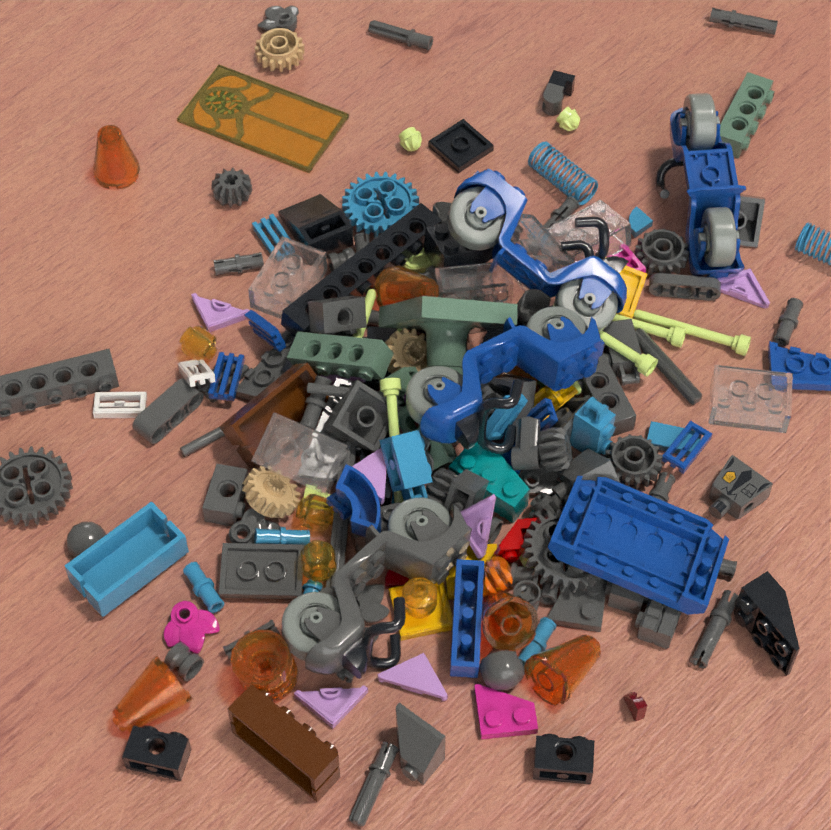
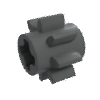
M546 492L541 493L531 501L530 505L532 507L530 509L532 511L529 515L532 518H537L539 515L545 517L547 511L555 515L558 509L562 510L560 507L563 503L556 494L552 496Z

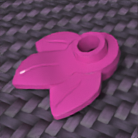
M181 601L172 608V620L164 629V639L168 647H173L177 643L183 642L190 648L191 652L199 654L204 644L205 634L218 633L220 628L217 619L211 612L198 610L192 602ZM183 610L190 612V616L186 619L179 616Z

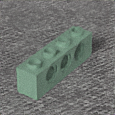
M747 72L720 124V137L723 142L731 144L733 157L739 158L743 150L747 151L751 141L750 135H755L758 129V119L762 120L767 110L766 104H771L775 94V91L772 90L773 80Z
M297 332L287 359L293 365L308 362L315 373L323 376L332 374L347 379L359 377L363 380L371 381L372 379H384L394 353L383 340Z
M403 367L386 377L401 379V390L397 396V405L401 407L398 413V420L403 434L416 430L420 431V424L417 428L404 402L407 385L412 376L418 372L416 367ZM429 439L431 448L430 451H426L431 454L434 461L432 474L441 468L445 469L450 466L457 458L452 443L444 444Z

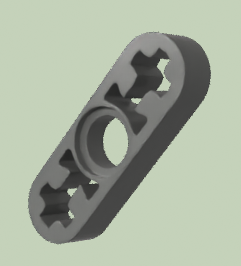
M656 273L649 278V292L660 297L712 301L718 299L721 295V282L713 277ZM680 286H689V288H681Z

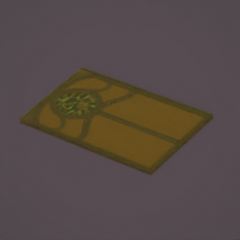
M218 65L178 116L177 122L310 173L349 119V114L225 66Z

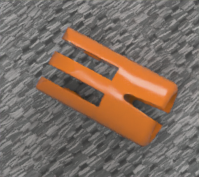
M498 556L491 557V561L488 562L487 560L484 564V581L491 593L497 594L496 588H501L502 591L508 588L507 583L510 582L512 584L513 581L508 562Z

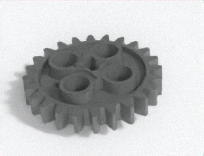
M30 446L28 453H24L23 449L19 448V454L16 456L11 451L9 452L10 458L8 460L0 457V516L2 515L5 522L12 518L14 525L23 520L25 526H28L29 521L33 519L36 525H38L40 517L49 521L48 514L50 512L58 515L57 506L66 507L64 499L71 498L69 490L73 489L68 465L63 463L61 456L55 457L52 450L45 455L43 447L36 453L33 446ZM24 468H27L35 500L34 504H30L28 488L23 473Z
M558 509L555 515L547 511L545 517L539 515L536 521H532L524 534L525 539L521 545L525 549L522 557L529 558L525 566L535 568L532 576L540 574L542 576L540 584L549 581L551 590L555 585H559L561 593L564 592L566 587H569L572 594L575 593L578 587L583 592L588 585L594 587L596 582L601 580L600 577L566 563L564 571L563 562L557 560L547 548L552 538L550 535H553L562 511Z

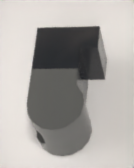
M553 70L543 94L542 110L545 114L554 116L562 111L564 96H572L574 91L575 75Z

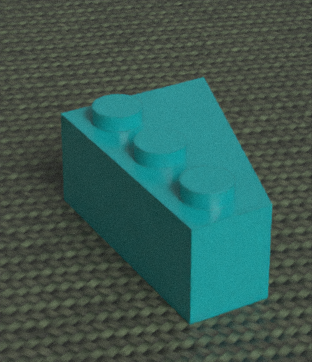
M476 442L471 449H464L450 464L449 470L455 472L456 475L461 474L467 469L489 480L483 499L494 494L496 496L494 512L509 522L514 523L528 506L529 487L501 454L488 452Z

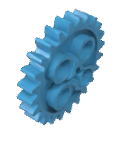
M375 172L374 177L365 174V180L357 177V184L351 182L350 189H345V196H342V211L351 225L356 226V232L364 229L365 234L369 235L372 232L374 233V238H376L379 233H383L419 205L417 189H412L411 182L405 184V177L397 180L396 173L391 177H388L387 172H384L383 176H379L378 172Z

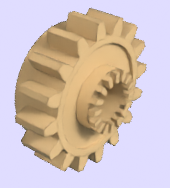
M271 29L262 34L260 40H256L255 55L257 62L262 63L263 68L270 66V71L279 68V71L282 72L285 67L291 70V65L298 66L299 60H303L305 52L302 38H298L297 33L289 29Z
M403 328L400 332H394L385 341V344L394 353L388 367V372L393 374L403 367H416L417 371L427 368L424 333L418 336L416 335V329H412L408 333V330Z
M260 466L258 470L253 468L243 482L244 487L242 491L245 492L247 502L255 511L266 517L283 518L285 514L290 516L300 503L298 498L301 494L295 491L298 486L290 484V477L284 478L282 471L275 473L272 467H269L267 471L263 466Z

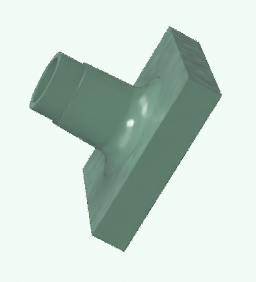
M420 296L379 307V327L425 331L427 367L445 366L463 375L462 361L467 352L468 334L504 328V323L509 317H511L514 325H517L518 304Z

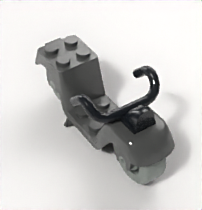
M422 497L411 498L400 503L392 511L387 531L379 533L371 524L366 530L365 547L338 570L335 575V597L322 592H309L296 597L286 607L282 616V638L287 649L294 656L305 661L307 670L323 675L334 674L345 668L356 678L360 679L366 673L367 665L377 669H390L396 666L401 657L400 635L392 634L389 636L390 656L388 658L373 656L374 637L381 634L395 633L403 627L406 619L405 598H394L393 621L377 623L365 630V622L355 597L364 590L365 584L371 578H378L385 568L429 588L436 583L438 585L441 584L449 575V570L456 566L457 559L466 560L468 556L467 547L470 544L472 528L467 525L459 508L452 503L451 512L449 513L443 505L435 500Z

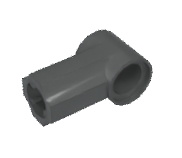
M521 417V419L516 421V443L511 451V462L515 471L539 470L542 468V460L538 448L541 424L539 419Z

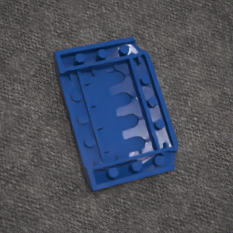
M577 476L547 547L556 559L687 615L705 613L729 538L727 536L721 538L712 529L714 525L709 520L612 479L597 477L596 481L582 480L583 476Z

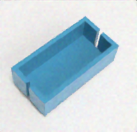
M151 501L67 563L65 569L70 583L84 598L87 597V601L104 617L186 555L189 550L186 536L171 521H168L167 516Z

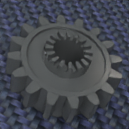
M653 229L649 233H644L643 239H638L635 255L646 269L649 270L648 275H652L654 272L666 274L674 272L679 274L680 269H685L689 251H687L688 244L683 243V237H680L674 231Z
M628 434L624 438L618 437L616 443H610L609 450L605 452V458L611 461L620 482H624V485L629 487L630 484H633L634 488L638 490L639 484L642 483L645 487H649L650 480L654 482L657 480L658 474L661 473L663 457L658 454L659 447L654 446L651 443V439L647 440L642 435L632 436Z

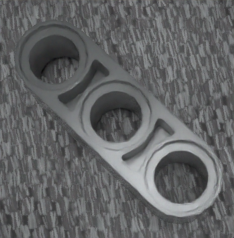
M179 379L135 418L132 428L151 444H156L200 406L204 394L196 387H190L185 379Z

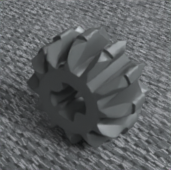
M234 168L231 171L223 169L222 174L216 173L215 180H212L213 196L215 200L220 202L221 206L228 204L231 208L233 204H237L241 207L242 201L248 202L249 195L252 194L251 179L242 169L235 171Z
M553 427L540 431L538 448L544 469L547 472H561L570 469L573 459L571 443L566 430Z
M444 468L436 471L432 477L433 482L426 485L428 498L444 506L452 480L458 475Z

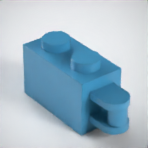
M592 396L574 415L570 438L571 446L580 452L589 448L600 455H605L606 450H609L610 443L612 442L611 436L616 428L614 426L616 414L608 410L609 406L603 405Z
M416 430L379 440L392 492L401 490L404 501L418 497L428 498L425 484L433 482L431 477L432 469L427 462L424 450L425 442L420 435V431Z

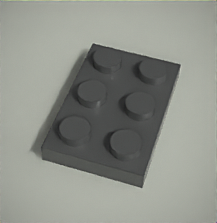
M223 543L219 586L220 598L295 599L302 595L304 545Z

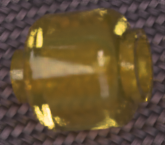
M200 325L194 328L188 327L179 341L182 344V353L192 360L208 359L210 361L218 351V348L215 346L217 337Z
M311 493L306 498H301L296 510V517L299 518L300 525L323 532L333 524V506L329 507L326 504L325 497Z
M314 540L306 544L300 551L301 570L305 577L315 582H323L336 572L335 550L328 542Z
M415 577L405 583L402 589V597L405 598L406 613L414 618L430 616L437 606V589L435 584L424 577Z

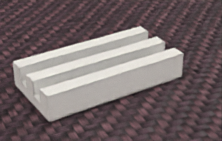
M199 358L178 363L179 373L190 387L195 386V381H198L200 385L205 384V379H208L210 383L215 382L214 372L203 359Z
M95 392L94 418H136L147 407V393ZM100 401H115V403H100Z

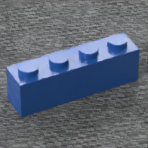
M457 559L450 662V676L478 678L484 561Z

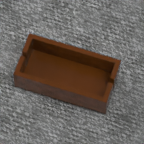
M308 362L294 364L219 426L232 445H239L236 451L249 468L264 466L307 430L300 426V422L307 406L305 403L306 398L310 397L311 394L307 393L308 382L314 383L317 376ZM328 395L326 396L325 403H327L329 398Z
M251 684L228 708L232 733L316 802L340 779L339 755L336 747L328 741L322 742L316 737V732L308 724L304 723L301 725L296 721L294 714L287 707L282 706L280 708L275 704L272 696L262 688L258 690Z

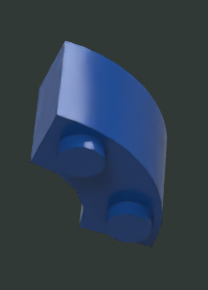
M346 464L335 488L337 500L346 505L352 513V533L366 537V530L371 524L381 533L380 502L373 484L359 470Z

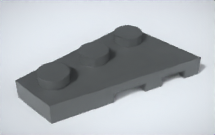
M601 578L594 587L588 585L584 592L578 587L574 594L571 593L569 587H566L564 592L560 593L547 618L554 621L557 626L601 632L607 580Z

